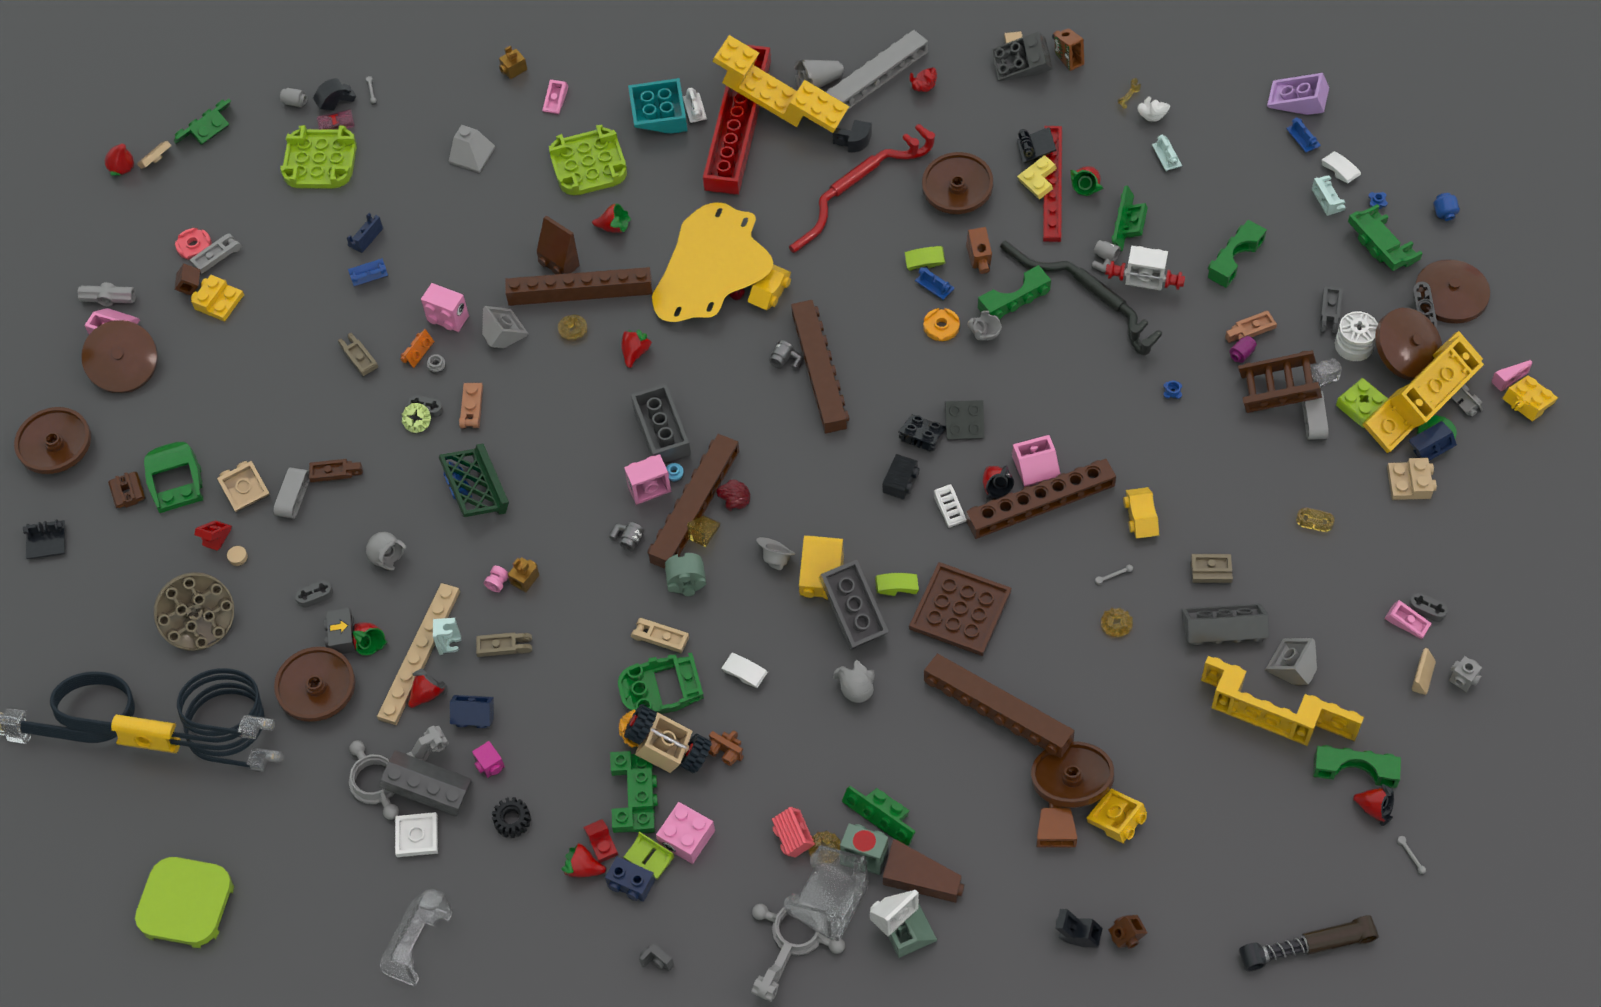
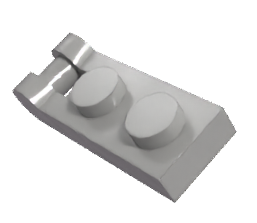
M226 234L191 258L190 262L195 268L200 269V273L203 274L231 253L238 252L242 245L235 241L231 234Z

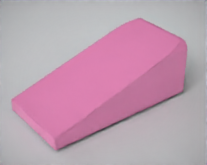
M549 81L542 109L543 112L560 113L569 87L567 82Z
M1529 360L1495 372L1492 384L1500 391L1505 390L1529 373L1532 361Z
M1400 600L1392 605L1384 618L1420 639L1424 637L1432 624Z

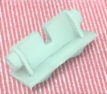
M1164 135L1158 136L1157 143L1152 144L1165 171L1181 167L1182 164L1168 138Z

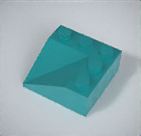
M679 78L628 85L635 128L670 134L688 131Z

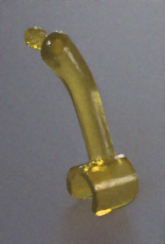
M1137 78L1131 80L1130 90L1118 100V104H1121L1124 109L1127 108L1124 102L1134 92L1140 91L1141 84L1136 85L1138 83Z

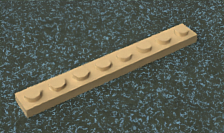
M441 583L377 715L378 720L397 725L410 698L415 677L412 673L419 669H424L435 646L433 619L449 617L460 594L459 588Z

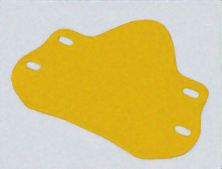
M710 203L697 209L682 223L673 255L662 279L652 294L654 311L660 319L668 322H679L690 318L713 317L720 311L722 303L728 294L762 280L773 269L771 255L751 237V231L756 221V216L753 213L736 210L725 203ZM722 208L721 215L715 217L717 210ZM748 218L746 226L741 227L743 219ZM713 302L714 305L712 310L710 312H707L706 310L709 303ZM681 307L679 316H674L676 309Z

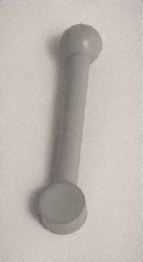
M368 76L366 77V82L369 84L370 102L374 104L377 99L373 93V78Z
M1129 564L1126 568L1107 576H1098L1095 579V583L1101 585L1107 579L1124 572H1131L1133 566Z
M1399 836L1397 840L1398 844L1403 845L1409 856L1412 858V860L1418 867V872L1420 874H1424L1426 872V868L1424 866H1421V864L1419 863L1411 849L1408 847V845L1406 844V838L1404 836Z

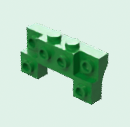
M1378 204L1367 210L1356 211L1349 215L1348 223L1359 234L1358 239L1361 245L1365 246L1370 251L1372 257L1376 258L1380 263L1384 261L1392 271L1403 265L1408 267L1421 260L1423 253L1421 251L1416 253L1412 249V241L1400 247L1401 242L1384 225L1387 223L1388 215L1382 216L1378 212L1380 207Z
M631 751L610 752L612 776L627 775L628 808L612 809L613 833H655L654 806H658V795L654 794V788L657 787V775H653V764L635 754H631Z

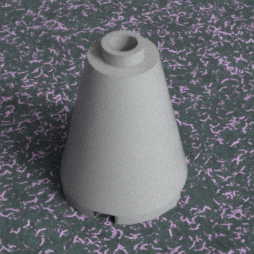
M802 59L798 60L794 66V70H797L795 80L798 88L804 80L821 88L841 78L844 73L843 65L835 60Z

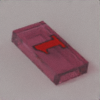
M351 110L317 117L319 130H339V125L346 126V128L354 126Z

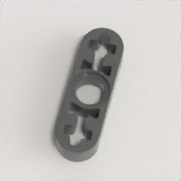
M1418 282L1413 288L1416 310L1429 317V320L1437 328L1431 288L1426 282ZM1420 287H1422L1423 290H1426L1424 292V299L1422 300L1421 293L1417 292L1419 291ZM1422 304H1427L1430 306V311L1423 313L1419 307Z

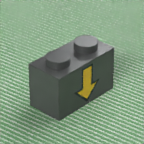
M350 608L326 611L327 619H324V628L328 632V636L325 637L326 647L340 653L356 651L353 644L354 618Z

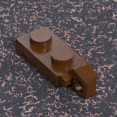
M347 459L309 463L310 482L348 479L352 475L363 474L361 462L353 463L352 461H347Z

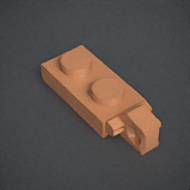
M1267 310L1236 322L1230 330L1226 331L1225 338L1230 343L1237 339L1240 340L1245 336L1254 337L1275 329L1277 323Z

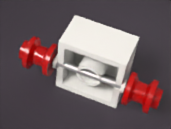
M1131 246L1128 267L1126 269V263L1118 266L1115 265L1114 261H1111V264H1107L1105 271L1108 279L1117 276L1120 281H1123V277L1126 276L1125 285L1162 290L1163 282H1165L1164 288L1173 285L1176 287V290H1179L1180 287L1184 286L1185 276H1182V272L1174 275L1171 274V270H1167V276L1165 275L1168 251L1144 248L1142 246Z

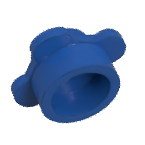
M1369 193L1370 206L1373 207L1378 204L1380 206L1379 209L1386 207L1388 204L1385 199L1386 193Z
M1174 380L1164 383L1165 392L1163 395L1165 398L1175 397L1180 399L1182 397L1181 383Z

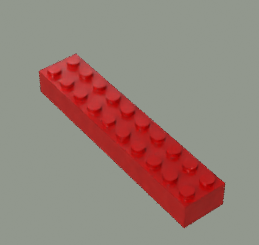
M747 45L759 52L754 66L768 73L771 64L770 47ZM726 86L703 175L704 191L739 195L760 105Z

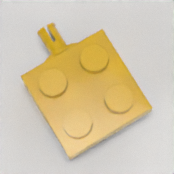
M1527 375L1509 387L1502 399L1510 404L1514 411L1518 410L1528 419L1534 421L1544 413L1545 409L1553 405L1558 397L1552 391L1539 384L1536 379Z

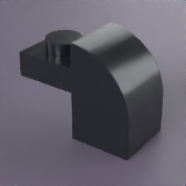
M338 78L322 83L313 96V100L319 109L332 111L335 110L339 100L354 102L356 98L352 88L347 84L342 85Z
M854 120L852 130L836 128L833 133V144L847 146L850 153L865 149L872 135V123Z
M1060 909L1055 927L1060 932L1059 938L1061 940L1081 947L1098 948L1103 930L1094 919L1077 918L1068 909Z

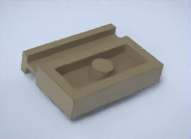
M1231 554L1191 555L1192 583H1232Z

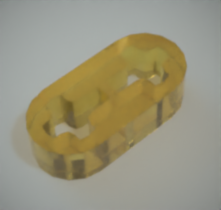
M1302 508L1297 514L1296 521L1304 528L1327 532L1332 529L1335 519L1331 513L1311 508ZM1304 515L1308 516V520H1304ZM1323 519L1327 520V524H1323Z

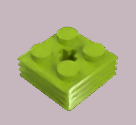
M1361 378L1338 397L1336 406L1364 428L1362 424L1388 398L1364 378Z

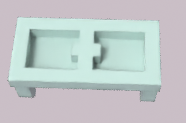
M1329 175L1314 178L1312 191L1327 216L1345 211L1346 209L1345 205H1343L1345 201L1339 199L1332 187L1331 181H1329L1331 180Z
M455 618L433 619V639L439 655L459 650L457 646H449L451 642L461 641V634Z

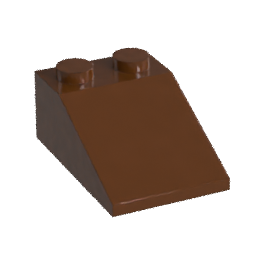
M545 216L537 247L538 262L541 266L551 269L555 275L572 273L580 266L574 233L550 217Z

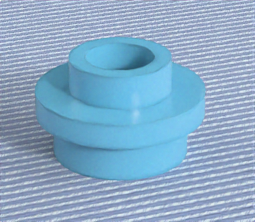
M672 463L666 467L670 481L675 482L682 478L684 470L680 464Z

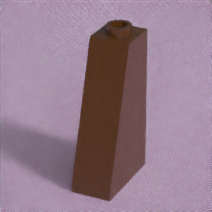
M893 839L883 874V885L905 891L916 890L919 894L955 903L958 896L962 897L964 884L961 883V875L900 841Z

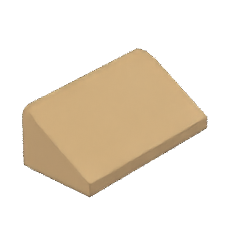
M1425 648L1421 654L1412 685V691L1424 695L1428 692L1436 663L1428 648Z

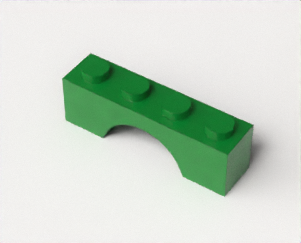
M1247 220L1244 225L1241 224L1236 235L1228 240L1226 248H1222L1217 255V259L1210 262L1207 268L1209 270L1208 279L1227 288L1236 277L1238 265L1233 257L1245 251L1256 252L1265 241L1267 229L1250 220Z
M1038 265L1024 273L1023 286L1018 291L1000 293L993 289L978 297V309L980 312L989 311L990 315L1001 319L1004 315L1016 311L1022 305L1029 304L1037 297L1046 295L1051 288V279Z
M1329 745L1317 746L1314 754L1313 777L1334 780L1341 770L1355 767L1366 771L1374 780L1375 785L1381 786L1385 784L1388 787L1397 788L1400 781L1401 757H1396L1393 754H1374L1372 751H1354L1350 748L1337 749Z

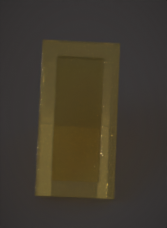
M706 516L688 522L689 540L706 547L721 523Z

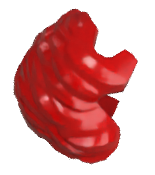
M934 67L924 69L917 74L916 78H914L913 73H910L909 80L912 83L913 90L928 92L934 88L937 81L936 69Z

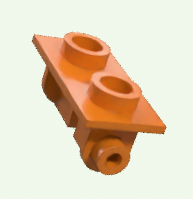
M426 329L417 333L411 343V347H408L401 354L400 360L403 363L409 362L413 368H415L435 342Z

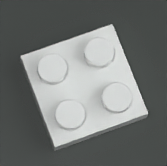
M436 812L395 816L396 857L438 854V815Z

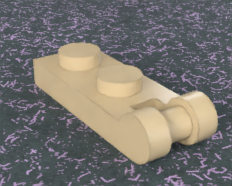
M643 618L638 619L636 623L637 628L631 634V637L637 641L642 640L679 653L683 652L689 639V633Z

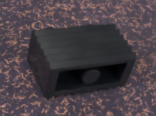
M895 454L882 484L883 493L901 499L905 498L906 493L910 494L913 487L911 482L913 478L917 479L920 471L918 461Z

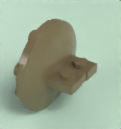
M199 572L186 573L173 578L161 589L154 604V621L162 637L173 646L184 650H201L216 644L227 634L234 618V602L229 590L215 577Z

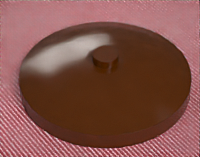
M964 152L948 153L933 160L924 171L922 178L923 193L926 200L934 208L949 214L969 213L980 208L990 198L993 191V174L987 163L973 154Z
M1440 260L1433 262L1422 269L1416 279V283L1426 282L1429 284L1436 319L1442 322L1458 324L1474 320L1484 312L1489 302L1490 287L1487 279L1477 268L1462 261ZM1422 287L1417 291L1421 293V300L1424 299V292L1426 291ZM1422 304L1420 306L1425 313L1430 311L1429 305Z
M1411 308L1392 310L1381 318L1376 328L1375 342L1380 358L1391 372L1406 380L1413 381L1435 359L1432 355L1442 346L1441 337L1434 324L1424 314Z
M115 320L98 326L89 334L82 348L81 359L86 375L96 386L112 393H128L142 387L149 381L157 366L158 353L154 340L144 328L130 321Z
M65 407L47 408L36 412L23 422L16 433L14 448L20 462L27 469L40 474L59 473L73 467L85 456L91 443V431L84 417L78 412Z
M327 647L306 648L290 656L279 668L274 683L275 696L281 708L295 719L307 722L325 720L340 712L350 701L355 689V674L347 658L340 652Z
M1073 741L1061 758L1056 755H1050L1046 750L1037 756L1031 769L1032 784L1037 794L1051 804L1070 808L1083 807L1099 801L1110 791L1114 783V766L1107 753L1099 747L1085 742Z

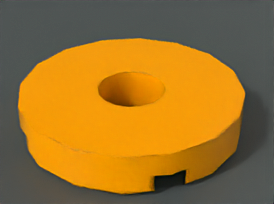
M933 309L924 318V332L933 340L948 341L959 332V317L950 309ZM944 322L946 323V325L940 327L937 325V323Z

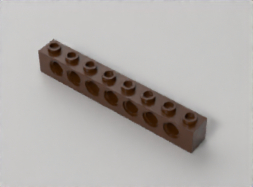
M1107 459L1096 460L1090 465L1078 467L1066 474H1059L1056 478L1050 480H1043L1032 487L1027 486L1021 491L1009 493L1003 498L990 500L979 507L974 506L966 511V522L975 539L1112 488L1116 483V475Z

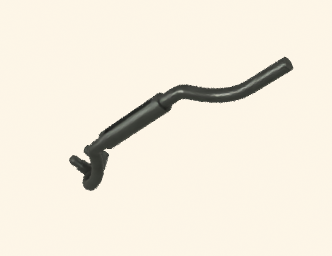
M1007 241L1001 243V249L1027 268L1032 269L1039 265L1044 272L1067 270L1074 275L1076 281L1117 312L1121 311L1129 318L1128 334L1131 344L1139 354L1148 355L1151 347L1162 336V332L1157 330L1148 338L1143 339L1141 343L1139 339L1140 333L1148 325V321L1144 319L1137 324V313L1126 304V301L1085 269H1079L1069 261L1054 263L1037 262L1025 256Z

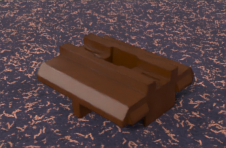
M134 471L129 474L126 472L123 476H115L114 479L109 480L108 484L116 508H128L145 499L138 472Z

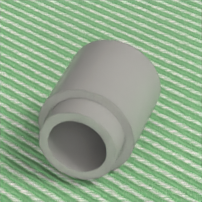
M286 88L281 91L280 100L285 105L303 107L307 103V95L304 90Z

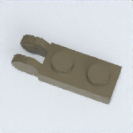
M352 333L347 334L349 341L352 342L348 346L344 340H337L346 356L362 376L378 368L377 362Z
M503 633L476 636L477 657L517 654V652L521 654L530 653L532 651L530 644H517V642H529L532 640V635L530 633Z

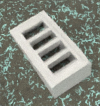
M952 485L934 490V499L948 528L966 522V517ZM956 514L959 515L958 517H955V518H952V519L949 518V517H951V516H953V515H956Z

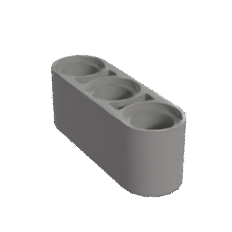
M1321 391L1322 398L1302 402L1307 440L1328 439V422L1323 391Z
M289 467L274 505L275 516L295 519L309 484V470Z

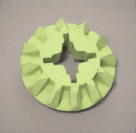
M411 403L405 407L404 412L401 414L405 429L413 433L424 431L431 421L430 411L420 403ZM417 413V416L422 418V420H416L414 423V420L409 416Z

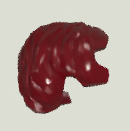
M729 480L726 484L717 488L718 497L726 500L725 508L729 511H732L733 508L742 509L750 502L751 494L748 487L738 480Z

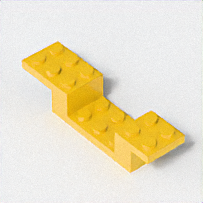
M730 35L727 37L712 61L727 70L722 81L724 85L795 127L799 125L805 116L834 133L847 112L848 105L806 80L803 81L796 91L754 66L759 52Z
M1460 331L1454 333L1432 355L1435 359L1410 384L1394 392L1362 424L1386 453L1391 452L1414 428L1426 423L1484 365L1482 363L1483 358Z
M1207 657L1201 681L1217 687L1211 708L1308 746L1316 726L1352 741L1356 740L1364 719L1357 712L1347 711L1340 708L1337 704L1327 703L1316 696L1305 694L1299 710L1295 714L1291 710L1277 707L1267 700L1254 698L1246 692L1242 693L1241 689L1246 671L1240 666L1230 665L1219 658Z

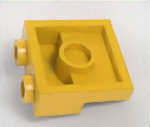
M210 275L208 279L204 278L202 280L200 290L192 294L191 302L195 310L225 322L244 296L242 290L227 285L226 280Z
M1111 788L1086 819L1088 823L1104 830L1107 836L1124 843L1126 839L1130 840L1133 838L1137 825H1142L1146 821L1147 812L1143 803Z

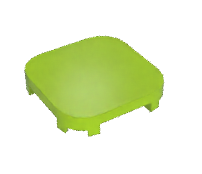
M302 125L299 126L298 130L287 134L286 152L283 166H281V173L287 185L294 188H339L350 181L357 144L354 134L347 130L346 126L339 125V130L306 129V126Z
M596 125V130L566 138H563V135L560 134L556 136V140L549 146L550 157L559 187L566 194L582 195L613 187L624 181L627 176L626 161L614 129L610 130L603 128V125Z
M168 857L160 860L150 872L136 910L135 921L137 927L146 938L151 940L156 938L188 944L193 948H201V945L208 943L213 938L216 939L219 934L218 926L229 894L233 893L234 889L230 875L223 867L216 864L179 857Z

